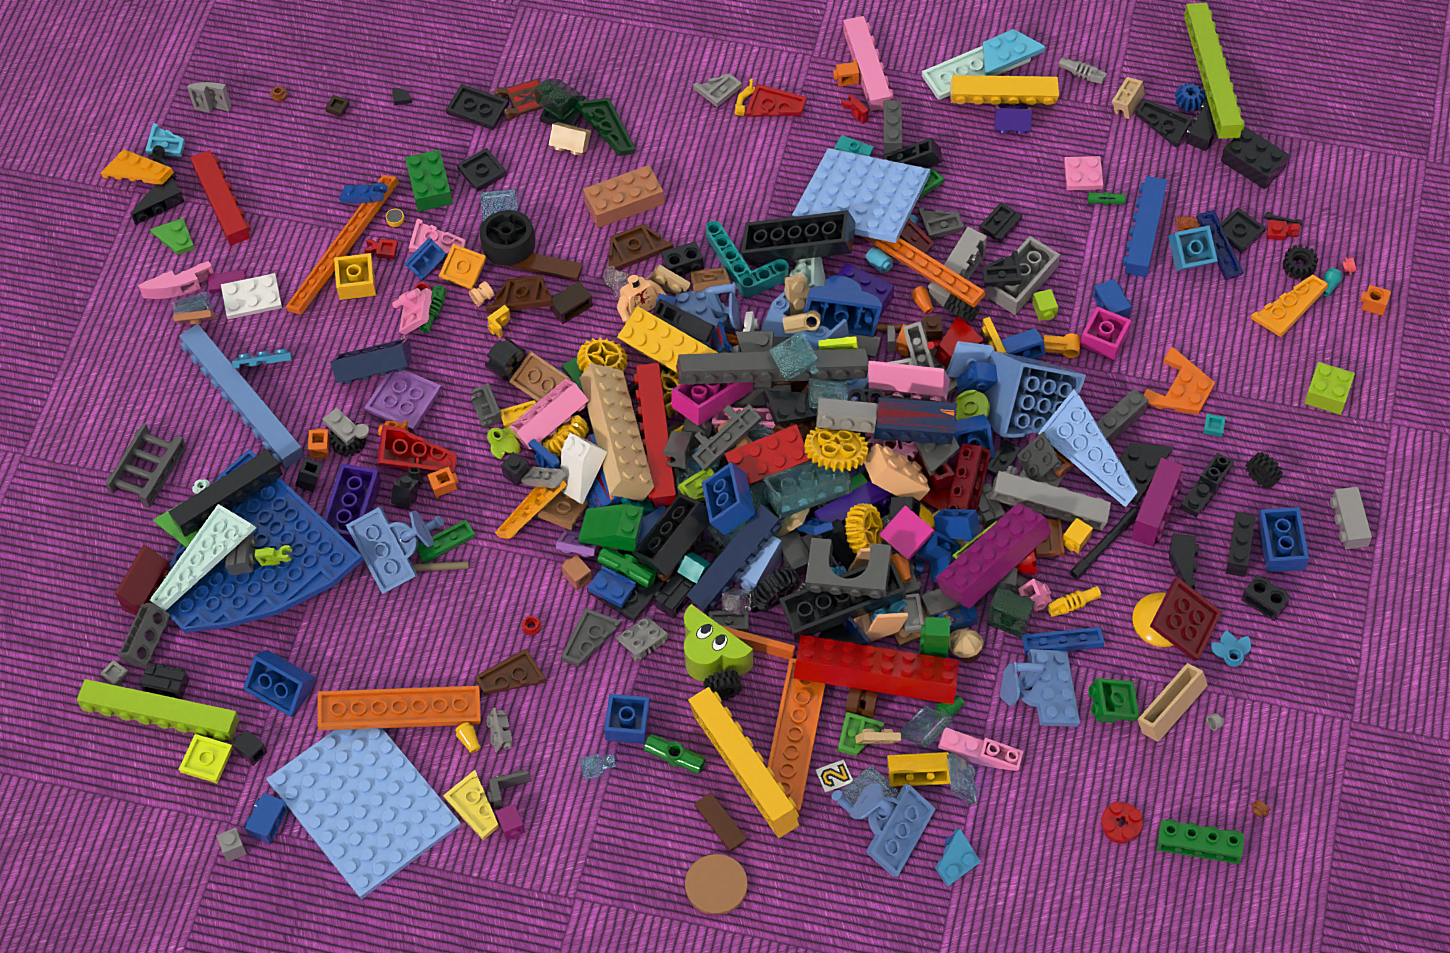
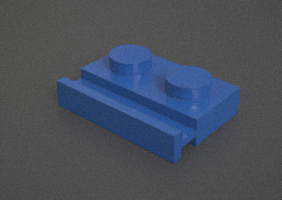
M602 566L599 573L596 574L588 586V591L622 608L630 597L632 590L636 587V582Z

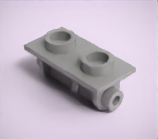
M493 708L487 716V726L491 730V744L494 745L495 753H498L501 747H504L505 750L511 749L513 741L510 730L503 731V729L509 728L507 714L503 710L496 712V708Z

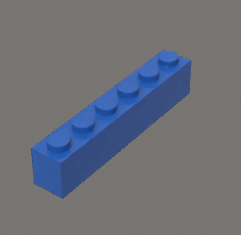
M1146 176L1145 182L1140 184L1139 193H1142V196L1137 197L1136 207L1139 209L1134 211L1132 222L1136 223L1135 226L1131 225L1129 234L1132 237V241L1128 240L1126 251H1129V254L1125 255L1123 260V266H1126V274L1147 278L1167 179Z

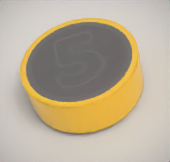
M399 209L389 210L386 213L387 224L392 227L402 225L404 222L403 212Z

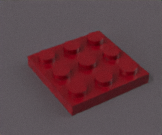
M1175 578L1150 627L1193 661L1199 660L1222 611L1180 578Z

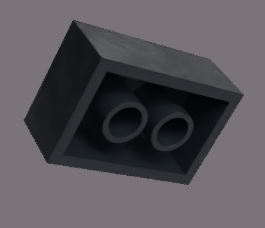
M1244 127L1240 138H1233L1223 149L1221 162L1265 190L1286 168L1289 154L1247 127Z

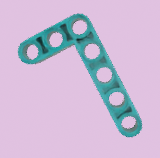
M717 221L707 223L706 240L723 267H726L728 275L735 282V286L742 296L746 298L753 297L784 283L785 278L789 277V265L783 259L775 260L751 271L722 225Z

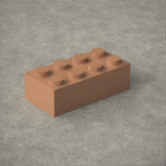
M650 165L583 189L584 202L597 228L664 204L663 190Z

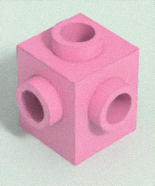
M1032 579L1018 588L1023 604L1036 612L1044 609L1046 605L1052 602L1049 595L1051 594L1049 587L1036 579Z

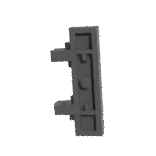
M728 404L723 410L731 419L713 437L711 436L708 439L701 431L694 435L701 444L698 446L699 450L692 457L705 471L713 466L726 452L763 420L750 404L742 411L740 409L735 411Z

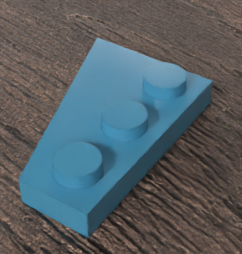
M287 348L278 349L276 353L271 354L268 351H260L255 356H250V353L239 354V357L232 361L233 369L245 364L246 366H255L261 364V362L268 364L289 361L293 359L292 351L287 352Z

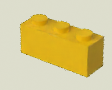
M949 752L887 755L889 787L903 786L904 784H909L910 786L951 784Z

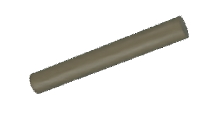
M469 562L412 564L415 571L469 569Z

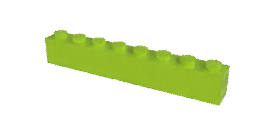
M84 679L77 697L80 708L88 713L94 711L107 717H111V715L118 716L126 721H130V719L137 720L144 725L151 723L163 729H168L169 727L182 733H187L188 731L204 737L206 735L211 736L219 741H232L240 720L237 712L234 710Z

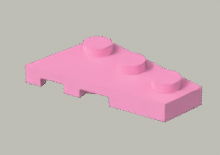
M417 219L409 245V252H415L428 237L441 247L447 256L452 244L466 248L467 244L466 240L449 232L444 233L438 230L437 227L424 224L422 220Z

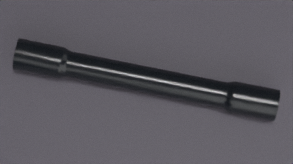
M1131 507L1110 532L1069 571L1070 575L1078 580L1113 541L1136 520L1139 511Z

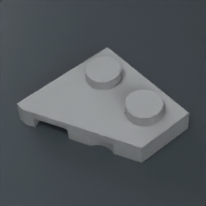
M730 73L719 78L708 79L707 83L699 85L697 82L693 84V89L716 107H719L742 88V83Z

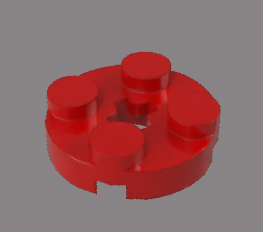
M1116 801L1104 810L1101 817V828L1109 840L1124 844L1127 841L1135 840L1141 833L1143 826L1142 813L1133 805ZM1124 819L1127 825L1120 827L1117 820Z

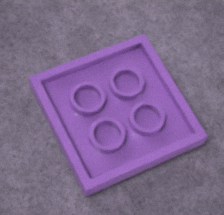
M396 369L391 370L384 377L364 409L365 412L386 421H396L398 423H403L404 420L408 421V430L414 433L440 394L442 387L409 371L396 372Z

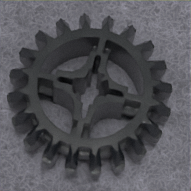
M783 566L776 571L774 570L754 587L751 592L752 602L761 611L773 609L780 604V598L793 594L798 589L801 583L799 574L791 566Z

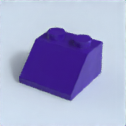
M995 105V130H998V133H1009V130L1016 131L1017 134H1026L1027 131H1031V105Z

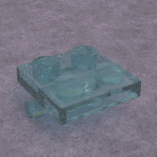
M803 331L769 350L786 381L807 369L810 370L811 374L818 372L815 364L820 361Z

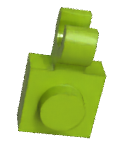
M284 545L277 551L270 547L256 549L255 558L261 566L279 565L280 561H291L290 556L285 555V553L292 552V549L289 545Z

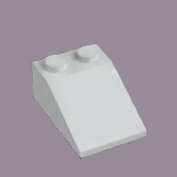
M569 433L561 451L560 469L566 474L563 480L567 484L561 492L583 504L606 457L607 451L582 437Z

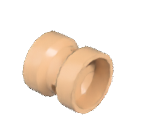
M484 281L479 284V288L470 290L469 295L472 301L479 307L484 304L486 299H492L494 292L489 284Z

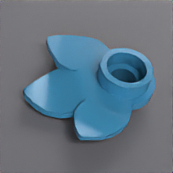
M898 601L873 612L871 620L873 622L877 614L903 613L900 610L908 604L905 601Z
M1225 631L1221 636L1220 643H1211L1213 653L1217 657L1224 659L1227 665L1237 667L1243 663L1244 656L1250 652L1251 641L1248 636L1237 640L1230 632ZM1235 656L1237 660L1231 659L1230 657Z

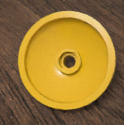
M1163 592L1152 593L1143 597L1134 608L1132 622L1136 633L1145 642L1157 647H1171L1174 645L1150 627L1166 595Z

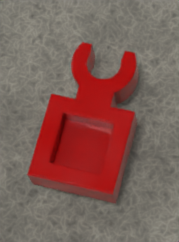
M372 239L366 240L367 246L372 247H365V254L371 253L372 255L376 253L377 258L395 259L398 248L397 240L379 239V243Z

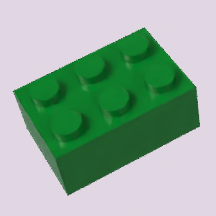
M440 150L405 157L417 211L452 205L451 192Z

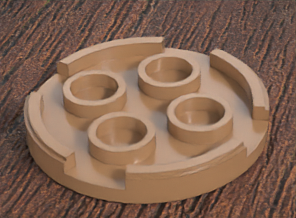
M711 854L698 859L688 870L685 879L686 894L690 903L697 910L705 914L724 915L734 911L745 899L748 886L747 876L743 867L735 859L722 854Z

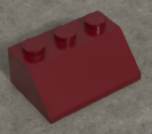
M146 545L142 546L115 591L123 611L133 615H137L141 604L153 603L150 601L151 597L171 571L169 569V562Z

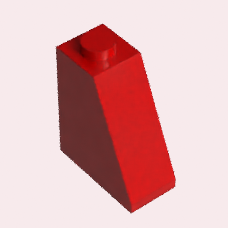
M959 316L940 342L935 354V358L946 369H948L958 341L983 344L984 341Z

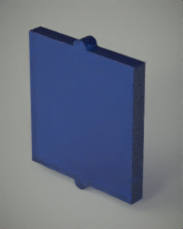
M851 616L847 617L845 627L847 632L858 644L870 645L871 640L862 631L861 627L858 626Z

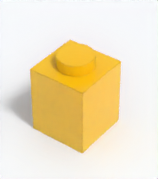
M1076 518L1063 535L1064 546L1068 550L1079 554L1091 538L1093 527Z

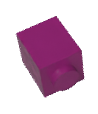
M515 804L495 811L506 840L510 838L516 839L522 833H525L523 822Z

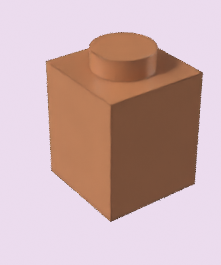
M578 555L568 558L561 566L564 577L576 590H579L592 580L591 570Z

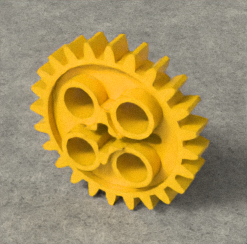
M815 427V431L810 430V435L807 434L804 448L805 453H808L807 458H812V463L818 462V467L824 465L825 470L830 467L833 472L836 471V468L843 472L844 468L851 471V466L857 469L858 464L863 465V461H866L868 453V442H865V437H860V432L854 433V431L820 429Z

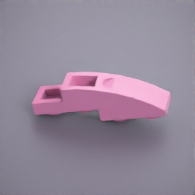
M207 261L189 270L182 271L177 275H174L173 271L163 273L138 286L143 298H173L201 289L199 283L207 280L208 275L214 274L210 262Z
M946 727L942 730L938 748L954 753L955 758L1005 770L1018 771L1023 751L988 738L980 740Z

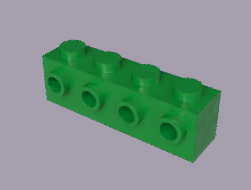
M1173 819L1161 820L1159 825L1156 851L1240 864L1245 834L1239 833L1237 830L1226 831L1214 826L1202 827L1191 822L1184 824L1178 823Z

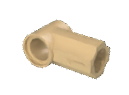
M810 310L807 313L783 317L784 331L788 334L804 330H816L820 325L821 315L815 310ZM815 317L817 323L810 324L807 321V318Z

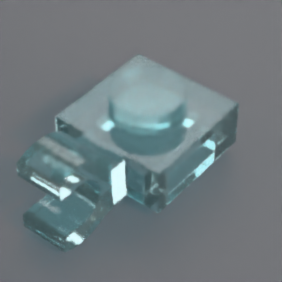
M599 754L579 758L584 780L604 775L603 769L616 767L614 754L606 755L602 759H600Z

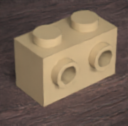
M559 122L552 124L549 145L554 146L555 150L564 151V149L571 150L570 153L581 155V153L588 150L591 130Z

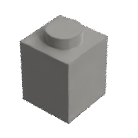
M236 828L216 835L227 862L247 855Z

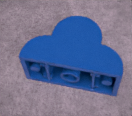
M832 276L826 279L824 286H816L809 290L803 313H807L810 310L817 311L821 315L819 326H825L830 330L845 319L849 334L874 337L882 303L876 296L863 292L860 285L853 279L844 276ZM815 317L807 318V321L810 324L817 323Z

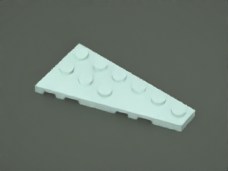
M218 504L150 601L166 611L255 530L256 527Z

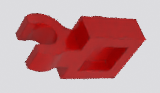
M848 95L850 102H846L844 99L841 100L842 107L851 109L852 116L856 120H859L862 124L868 121L869 110L858 99L855 100L853 95Z
M1268 220L1267 239L1285 240L1286 236L1298 237L1300 224L1293 223L1287 226V221Z

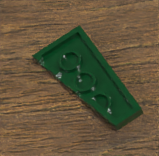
M609 98L577 101L576 107L618 156L635 153L636 148Z

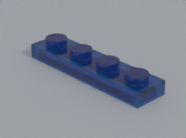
M1215 210L1198 214L1196 219L1200 227L1210 225L1218 260L1217 264L1224 279L1229 280L1242 276L1244 272Z

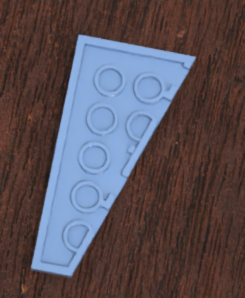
M1073 389L1038 434L1044 432L1053 447L1124 507H1128L1139 491L1076 389Z

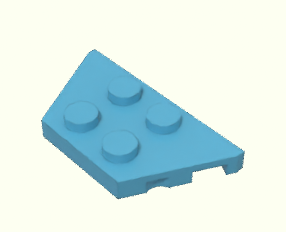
M1014 29L984 41L983 59L985 76L992 75L1045 52V46Z

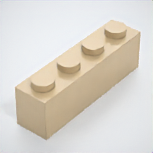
M1188 663L1181 669L1138 718L1142 734L1157 742L1161 740L1208 686L1202 670Z

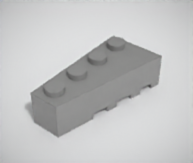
M967 227L944 266L969 280L985 258L987 236ZM933 282L928 286L931 301L944 307L951 293Z

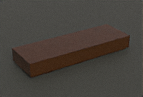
M711 792L694 803L695 808L729 852H732L747 841L745 835Z

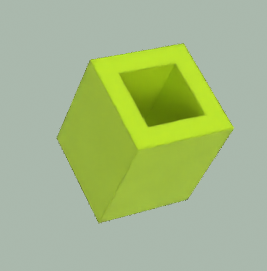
M1052 290L1033 293L1032 304L1038 320H1051L1057 317L1058 305Z

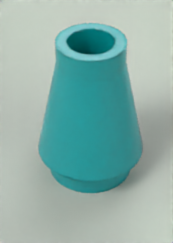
M1329 268L1328 271H1325L1323 281L1328 283V288L1322 295L1330 296L1331 292L1342 281V273L1339 270Z

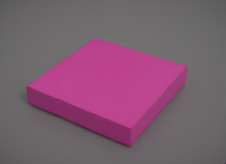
M904 506L879 535L909 561L935 530L907 506Z

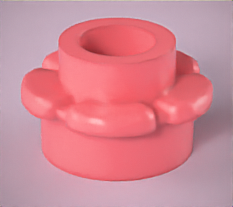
M1345 257V261L1342 262L1344 271L1352 275V272L1357 271L1353 257Z

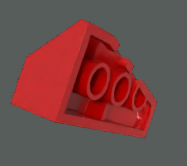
M383 425L376 467L409 470L410 467H417L420 471L436 472L449 467L451 473H454L457 454L437 444L428 442L404 428Z

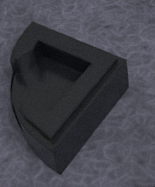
M392 88L394 106L412 103L408 92L400 88Z

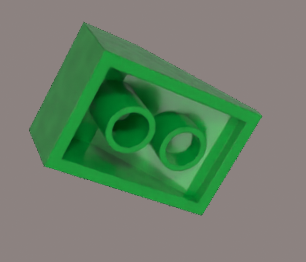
M620 504L587 509L578 542L634 552L637 548L644 522V507Z

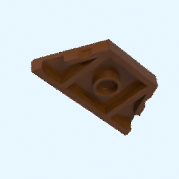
M645 224L610 236L608 272L610 274L659 255L663 251L674 248L673 243L662 239L659 233L652 231Z
M542 275L507 279L502 289L496 293V300L492 305L488 304L486 310L489 314L494 313L504 305L509 311L553 306L554 303Z

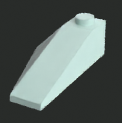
M821 257L794 260L796 266L794 270H791L790 276L799 273L803 274L810 289L816 286H824L826 277Z

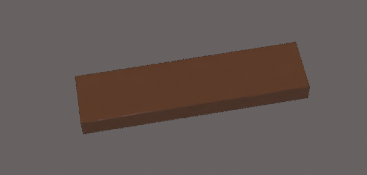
M532 253L524 261L508 267L578 282L583 264Z

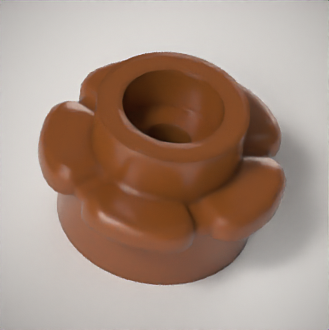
M276 86L270 91V96L275 102H283L286 99L287 90L284 87Z
M1258 799L1254 804L1251 803L1253 808L1251 812L1259 818L1268 816L1267 813L1270 811V808Z

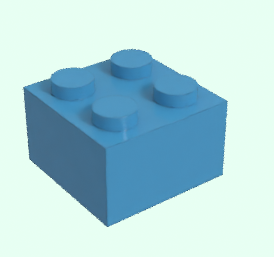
M1210 225L1175 232L1168 236L1176 272L1211 265L1218 261Z

